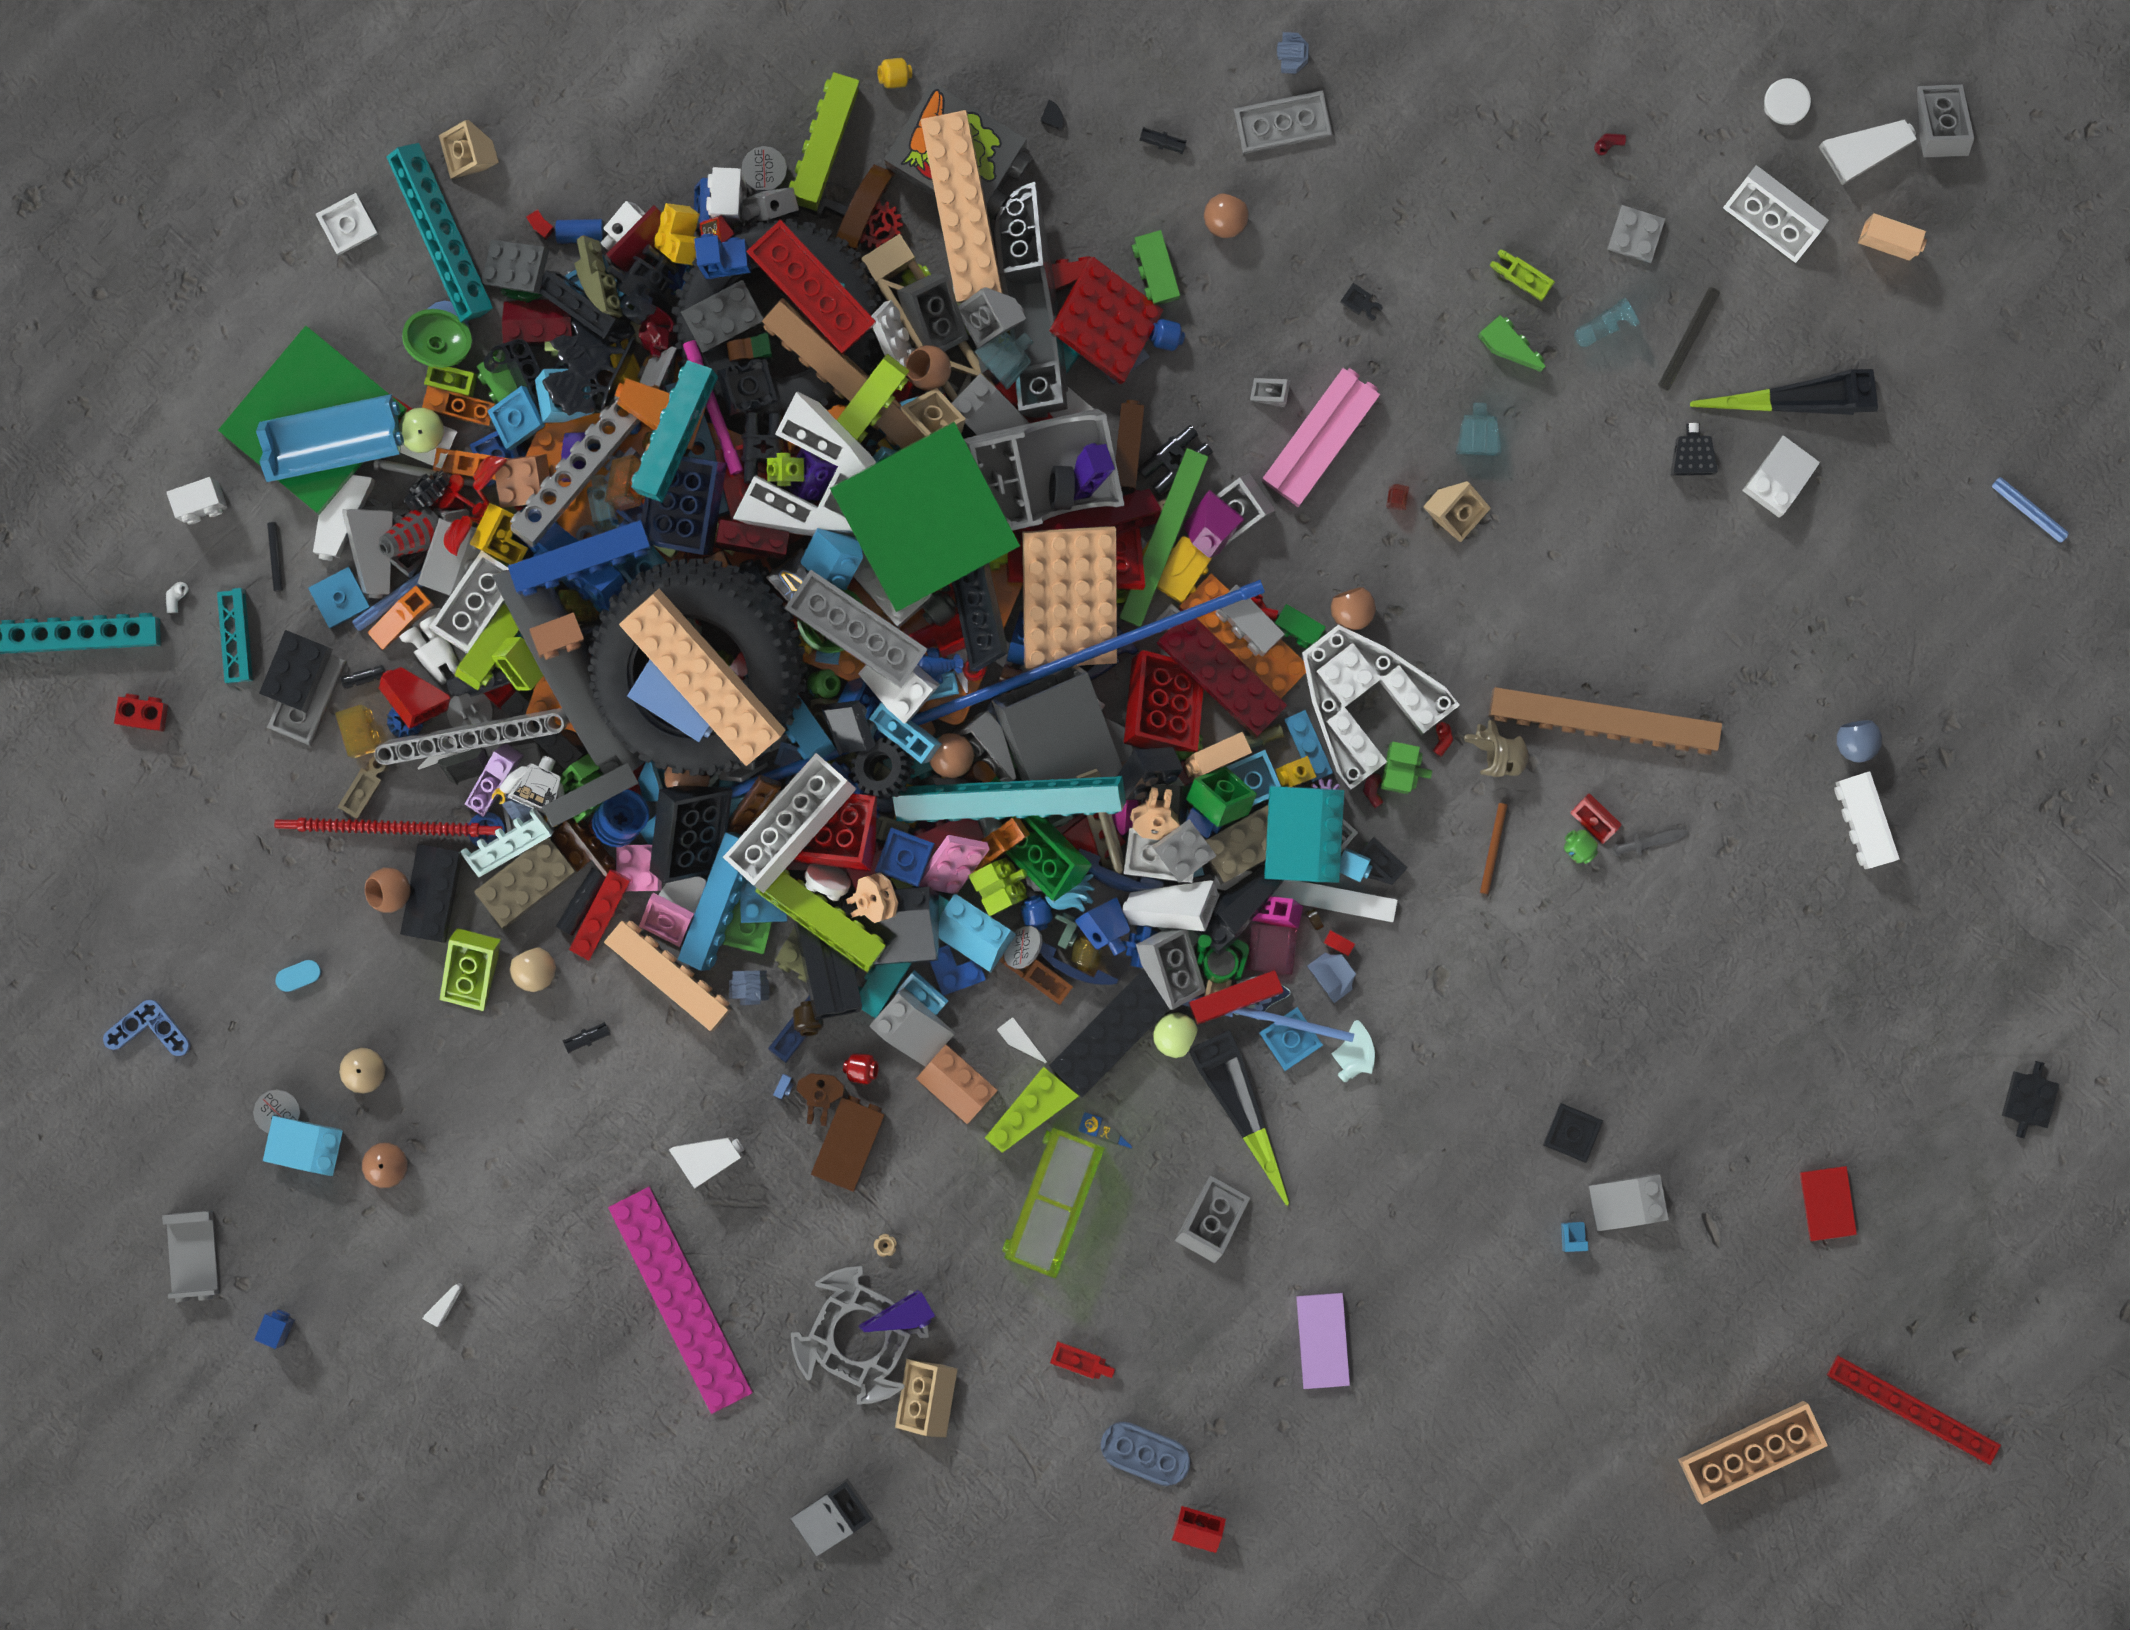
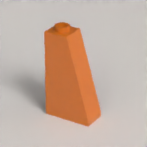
M626 378L623 384H618L615 396L619 397L617 404L655 430L660 423L662 410L668 405L670 393ZM704 410L687 446L686 453H689L692 449Z

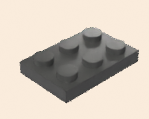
M491 240L481 282L489 287L539 294L550 249L543 246Z
M743 280L681 312L703 354L763 323V317Z

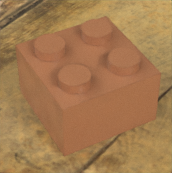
M547 454L506 459L507 462L495 474L500 508L526 505V501L533 493L537 495L542 489L540 487L541 483L547 476H550ZM547 496L543 501H551L554 498L553 496Z
M574 612L529 629L539 658L545 657V660L559 656L558 651L566 648L568 652L581 647L580 643L584 642Z

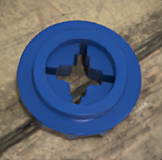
M393 707L387 715V725L391 733L399 738L417 735L424 724L423 722L410 729L407 725L403 727L402 722L396 719V717L400 716Z
M487 812L484 817L477 814L469 823V825L471 823H479L480 826H485V820H487L488 826H502L505 832L502 819L491 812ZM468 834L470 840L476 846H478L477 841L480 839L489 844L498 838L496 835H489L487 840L485 835L471 837Z

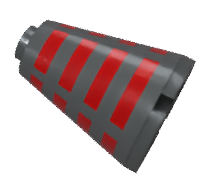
M427 506L411 510L379 538L378 547L380 552L391 558L428 551L439 518Z

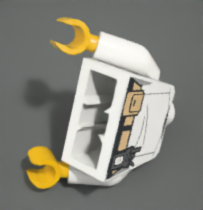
M543 756L539 766L529 764L527 767H519L507 776L500 785V788L494 790L492 799L495 795L500 794L503 798L499 804H503L506 794H508V798L532 809L535 808L537 811L545 814L542 806L565 795L563 785L560 782V776L551 772L555 760ZM544 815V820L547 823L548 818Z

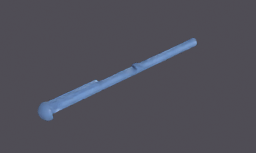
M1197 996V997L1193 998V999L1190 1000V1001L1196 1000V999L1201 998V997H1203V996ZM1188 1001V1002H1186V1003H1184V1004H1182V1005H1185V1006H1189V1007H1190V1005H1189V1002H1190V1001ZM1248 1007L1225 1014V1016L1233 1017V1013L1255 1019L1269 1020L1275 1022L1274 1025L1277 1026L1284 1025L1353 1042L1355 1035L1354 1033Z

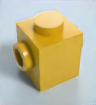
M1308 756L1275 769L1282 787H1294L1316 778Z

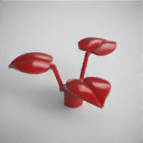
M489 456L480 463L474 473L473 478L475 482L473 487L485 503L475 505L458 493L464 485V479L459 474H454L450 477L449 484L445 486V493L436 500V505L440 509L450 506L455 497L473 508L472 513L475 518L464 515L461 520H454L446 530L444 545L453 555L457 556L458 549L467 536L472 522L480 523L490 503L481 489L488 484L497 471L507 462L505 458Z

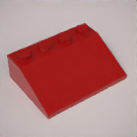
M1142 650L1132 658L1124 744L1143 749L1173 747L1174 751H1198L1203 688L1171 657Z
M852 794L792 862L871 871L876 844L877 797Z

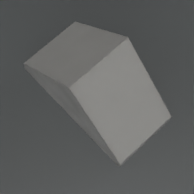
M1254 378L1250 401L1285 407L1291 380Z

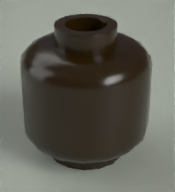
M803 1001L800 1003V1006L793 1010L794 1029L800 1032L801 1036L817 1035L818 1031L823 1028V1019L815 1020L811 1001Z

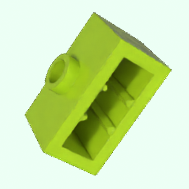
M507 637L491 656L516 690H532L544 676L522 637Z

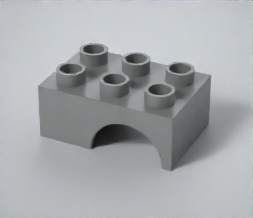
M1099 409L963 438L1011 530L1043 524V521L1048 518L1075 510L1124 505L1107 416ZM1096 443L1097 445L1106 444L1115 470L1090 498L1074 500L1071 510L1051 509L1049 482L1053 466H1072L1074 469L1077 457L1086 445Z

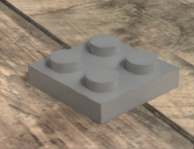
M1621 205L1607 250L1651 263L1665 218Z
M1190 819L1152 846L1179 883L1216 857L1214 851Z

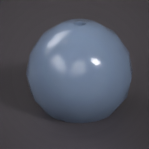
M1871 720L1847 723L1840 726L1838 730L1837 746L1840 753L1846 759L1853 762H1865L1878 754L1882 746V734L1879 727Z

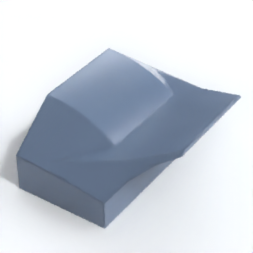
M1324 953L1307 965V968L1333 1003L1353 990L1352 983L1356 973L1342 954L1329 955Z

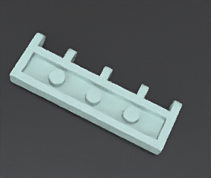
M533 808L530 810L532 819L525 823L520 818L514 819L513 823L516 828L505 834L501 828L495 830L498 838L489 844L483 839L478 840L477 845L480 849L470 853L467 848L461 850V855L478 877L552 836V829L537 809Z

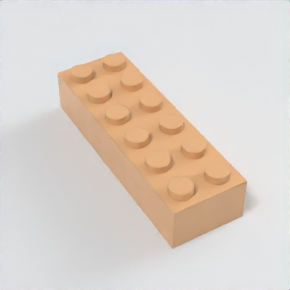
M621 921L604 943L709 1031H714L731 1011L728 1007L730 1002L721 995H713L710 992L713 988L705 981L699 980L698 982L693 978L695 973L685 965L680 967L676 964L677 958L669 951L664 950L662 952L657 947L660 944L651 936L644 937L640 934L642 929L633 921Z
M1802 1401L1678 1460L1697 1501L1700 1504H1704L1828 1445L1809 1404Z

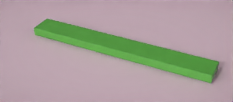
M1188 448L1186 449L1143 557L1144 590L1130 589L1119 619L1141 627L1208 456Z

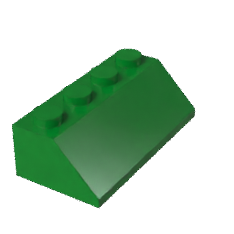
M1031 815L1026 818H1020L1030 835L1007 851L1006 854L1020 869L1026 871L1027 876L1052 901H1056L1082 882L1092 864L1045 817Z

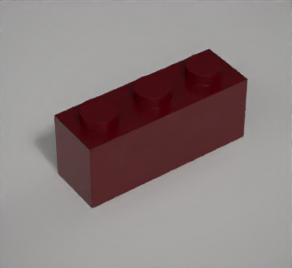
M720 519L715 548L784 560L789 532Z

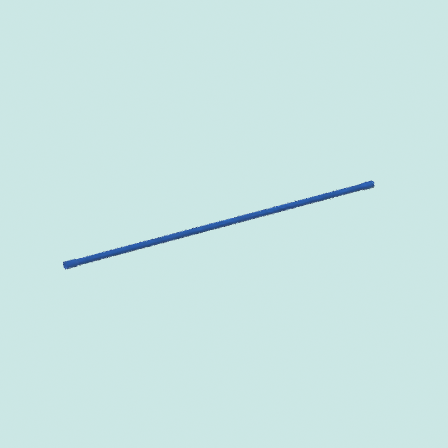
M1261 580L1252 582L1233 592L916 714L910 721L920 726L1241 600H1247L1263 594L1265 590ZM877 730L874 739L878 741V738L886 739L888 737ZM835 749L823 759L827 762L840 756L837 749ZM809 758L806 760L800 759L762 775L777 781L799 773L807 764ZM759 776L728 787L733 790L732 798L747 793Z

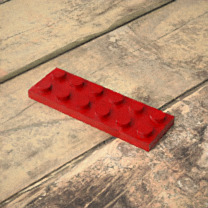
M781 220L746 251L841 354H844L876 324V321Z

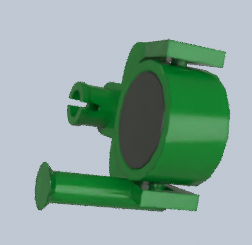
M1206 934L1201 935L1198 938L1199 944L1196 948V953L1199 955L1197 964L1200 968L1203 961L1202 969L1207 979L1213 983L1222 984L1231 980L1235 973H1237L1235 980L1239 981L1249 953L1248 945L1237 939L1229 946L1237 950L1242 956L1238 967L1237 955L1230 948H1227L1220 955L1211 949L1204 957L1206 948L1211 945L1212 940Z

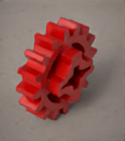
M879 200L874 212H879L871 216L866 226L870 229L869 237L865 233L860 243L864 244L867 241L868 249H871L873 245H876V248H878L898 234H901L898 229L903 228V223L897 221L902 219L901 214L895 215L896 207L889 209V202L882 206ZM888 215L891 216L894 222V227L891 224L887 223ZM882 218L883 228L879 227L878 230H876L875 232V226L873 223L878 224V222L881 221ZM888 235V237L878 240L879 237Z

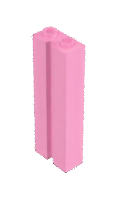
M1342 368L1262 478L1263 483L1298 508L1380 396L1376 386L1370 382L1364 384L1359 381L1360 375L1350 368L1348 370Z

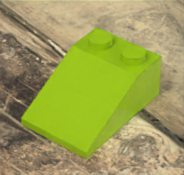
M457 928L448 943L440 1000L484 1011L498 961L501 939Z

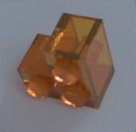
M631 454L612 460L605 496L606 503L620 511L641 505V500H644L645 496L638 494L631 487L632 477L635 472H638L641 459Z

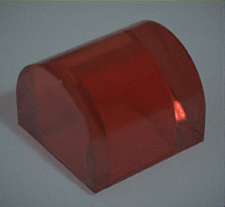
M1393 484L1389 487L1387 509L1406 510L1409 493L1408 486Z

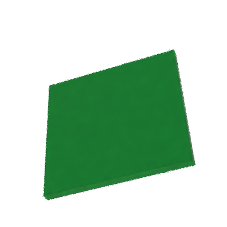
M305 326L221 425L218 431L260 465L263 451L256 433L259 422L390 394L314 331ZM398 402L400 407V415H397L398 421L408 410L400 402ZM363 462L280 479L278 481L320 515Z
M954 421L830 487L835 500L896 612L1020 546Z

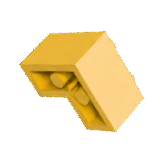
M666 203L664 211L661 213V222L658 233L655 235L654 247L674 263L693 265L692 262L696 258L694 240L696 237L694 234L700 214L690 206Z
M489 503L469 544L509 565L522 561L528 549L526 546L510 539L513 534L510 521L514 514Z

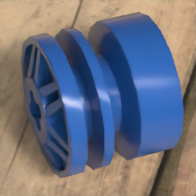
M625 790L602 802L592 818V828L595 835L606 845L611 847L629 845L646 826L649 819V808L646 801L638 793L632 790Z

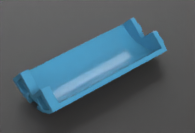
M392 394L259 422L256 433L263 451L260 465L266 482L399 455L400 446L404 445V438L399 431L397 415H400V407L398 402H394Z

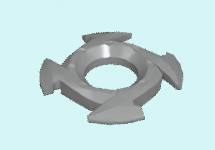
M863 1266L845 1267L830 1272L816 1281L815 1286L836 1292L823 1305L809 1336H802L800 1332H791L792 1351L796 1363L805 1378L811 1380L817 1360L828 1372L861 1387V1393L857 1395V1405L876 1403L890 1398L904 1389L905 1385L903 1383L895 1382L885 1377L895 1368L911 1334L917 1333L920 1338H929L928 1325L923 1328L918 1326L911 1329L886 1330L885 1342L881 1351L875 1357L865 1361L851 1360L838 1350L834 1341V1330L838 1320L844 1314L853 1310H866L876 1315L895 1304L887 1296L859 1283L858 1277L863 1275ZM909 1290L908 1295L913 1293V1291Z

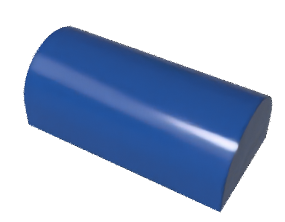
M556 220L557 244H575L582 235L598 240L601 243L603 240V220Z

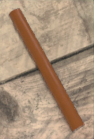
M1503 803L1498 804L1480 893L1488 895L1508 806Z

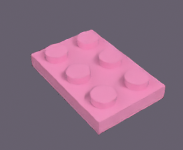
M947 835L927 863L919 887H931L935 891L957 894L968 880V875L973 873L989 851L988 843Z

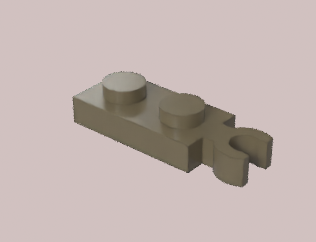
M374 756L369 761V770L361 768L338 805V808L356 819L360 818L383 781L377 777L378 774L383 773L388 766L382 765L379 769L375 768L376 759Z

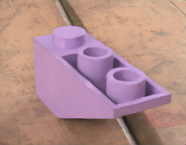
M506 743L497 748L466 800L465 805L484 817L499 795H495L492 799L494 790L500 788V785L507 776L516 770L523 754Z

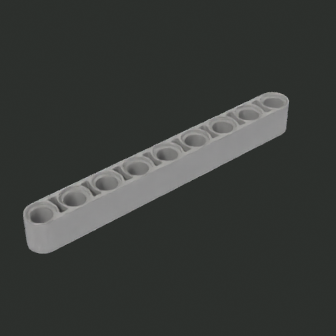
M557 708L391 739L375 749L374 757L382 765L400 763L557 734L568 727L570 721L563 709ZM554 716L561 720V725L555 723ZM533 720L539 723L540 729L534 727ZM512 724L518 728V733L512 730ZM490 728L496 731L497 737L491 734ZM469 732L475 735L476 741L469 737ZM448 736L453 738L454 745L448 741ZM427 740L433 744V749L427 745ZM406 744L412 748V753L406 749ZM385 748L391 752V757L386 754Z

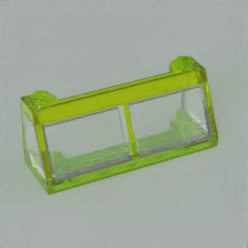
M1052 1127L1051 1131L1046 1130L1042 1141L1043 1144H1046L1011 1240L1006 1238L1002 1252H1005V1259L1056 1279L1105 1147Z

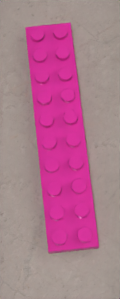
M649 1186L608 1207L710 1413L713 1414L752 1394L753 1391L651 1187Z

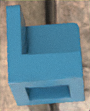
M1584 1222L1561 1223L1562 1251H1588Z

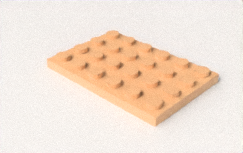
M1114 526L1023 531L1024 667L1026 669L1040 667L1117 637L1116 528ZM1117 649L1077 665L1117 663Z

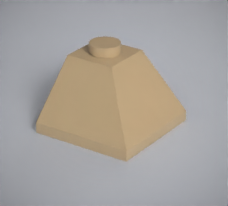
M465 120L439 135L450 179L484 171L499 163L493 141L469 120Z
M937 388L903 405L900 409L925 436L953 421L956 423L960 433H962L966 420Z
M1467 481L1437 490L1423 506L1431 517L1459 542L1463 541L1491 509Z

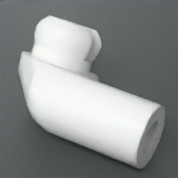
M177 582L166 592L167 613H178V601L186 595L189 589L186 583Z

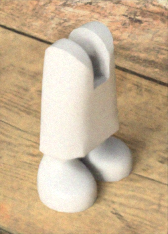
M434 614L419 623L420 628L428 636L430 642L426 643L418 626L407 630L399 637L402 642L413 643L418 648L414 651L416 657L427 671L443 685L447 683V678L439 666L446 663L449 670L455 676L459 663L450 643L430 629V625L437 616Z

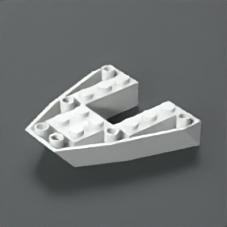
M796 392L775 435L838 466L818 507L758 476H754L733 519L749 525L783 530L801 535L813 536L816 529L820 528L855 537L830 487L875 464L876 461L819 402L800 392Z
M1337 625L1302 653L1316 715L1336 771L1349 791L1387 762L1345 708L1377 682L1382 684L1421 735L1460 706L1445 686L1388 648L1340 625Z

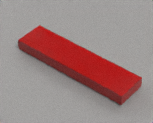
M1274 970L1190 1001L1189 1005L1198 1025L1282 994L1283 988Z

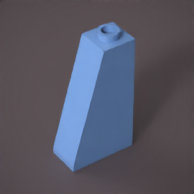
M649 660L627 697L696 741L700 742L703 736L708 738L713 729L657 666Z

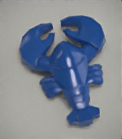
M928 647L926 651L928 656L924 654L917 664L939 684L943 683L941 674L952 669L959 674L964 667L963 658H960V654L955 653L953 659L939 657L938 648Z

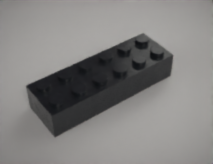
M1143 969L1049 1065L1081 1098L1169 1009L1146 971Z

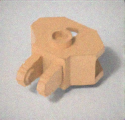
M1152 787L1149 799H1146L1142 805L1132 809L1130 819L1133 821L1132 827L1142 838L1161 840L1180 826L1178 816L1170 808L1172 790L1166 789L1163 801L1157 800L1158 788Z
M880 872L859 879L856 893L846 899L847 904L856 903L858 909L851 913L852 918L865 915L872 922L876 923L896 916L898 901L891 881Z

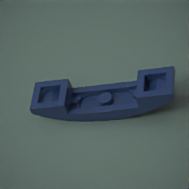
M1081 848L1078 849L1092 864L1087 873L1093 874V878L1107 886L1125 892L1163 887V882L1150 877L1140 876L1135 881L1098 865L1100 856Z
M1042 942L1040 950L1042 956L1066 975L1091 984H1117L1118 979L1100 970H1097L1093 978L1053 958L1057 949Z

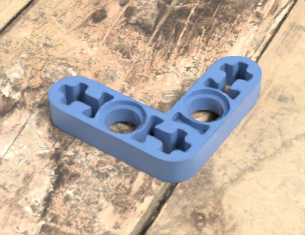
M155 1000L142 1002L111 1027L103 1037V1043L108 1049H120L149 1026L171 1054L183 1056L190 1051L191 1047L186 1035L160 1003ZM147 1005H154V1015L148 1014L142 1019L136 1014L139 1011V1014L143 1015L148 1010ZM130 1018H135L138 1021L139 1026L135 1031L128 1030L126 1026ZM163 1021L171 1025V1030L166 1035L159 1031V1025ZM121 1026L123 1032L129 1036L127 1038L125 1035L120 1036L117 1039L118 1045L116 1043L110 1044L109 1041L112 1039L110 1035H118L122 1032L118 1029ZM177 1032L178 1035L174 1036V1038L178 1042L184 1041L182 1046L184 1050H175L176 1043L172 1039L169 1042L166 1039Z

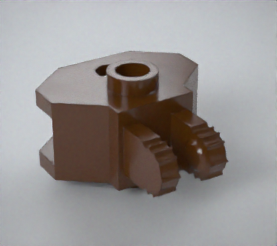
M810 1073L798 1081L797 1091L807 1100V1124H812L814 1121L815 1106L823 1107L820 1122L821 1126H826L831 1103L844 1095L845 1086L834 1075ZM819 1080H823L825 1082V1086L823 1088L818 1086Z

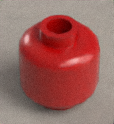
M853 1053L844 1062L843 1072L852 1083L869 1084L878 1076L879 1064L872 1055Z

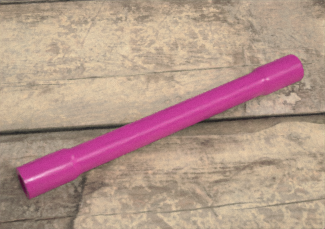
M696 340L684 343L683 347L688 361L703 365V358ZM712 390L706 406L722 447L730 475H735L744 470Z

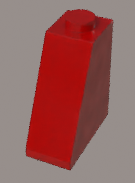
M399 667L395 670H388L381 676L379 690L409 729L448 711L450 696L406 669Z

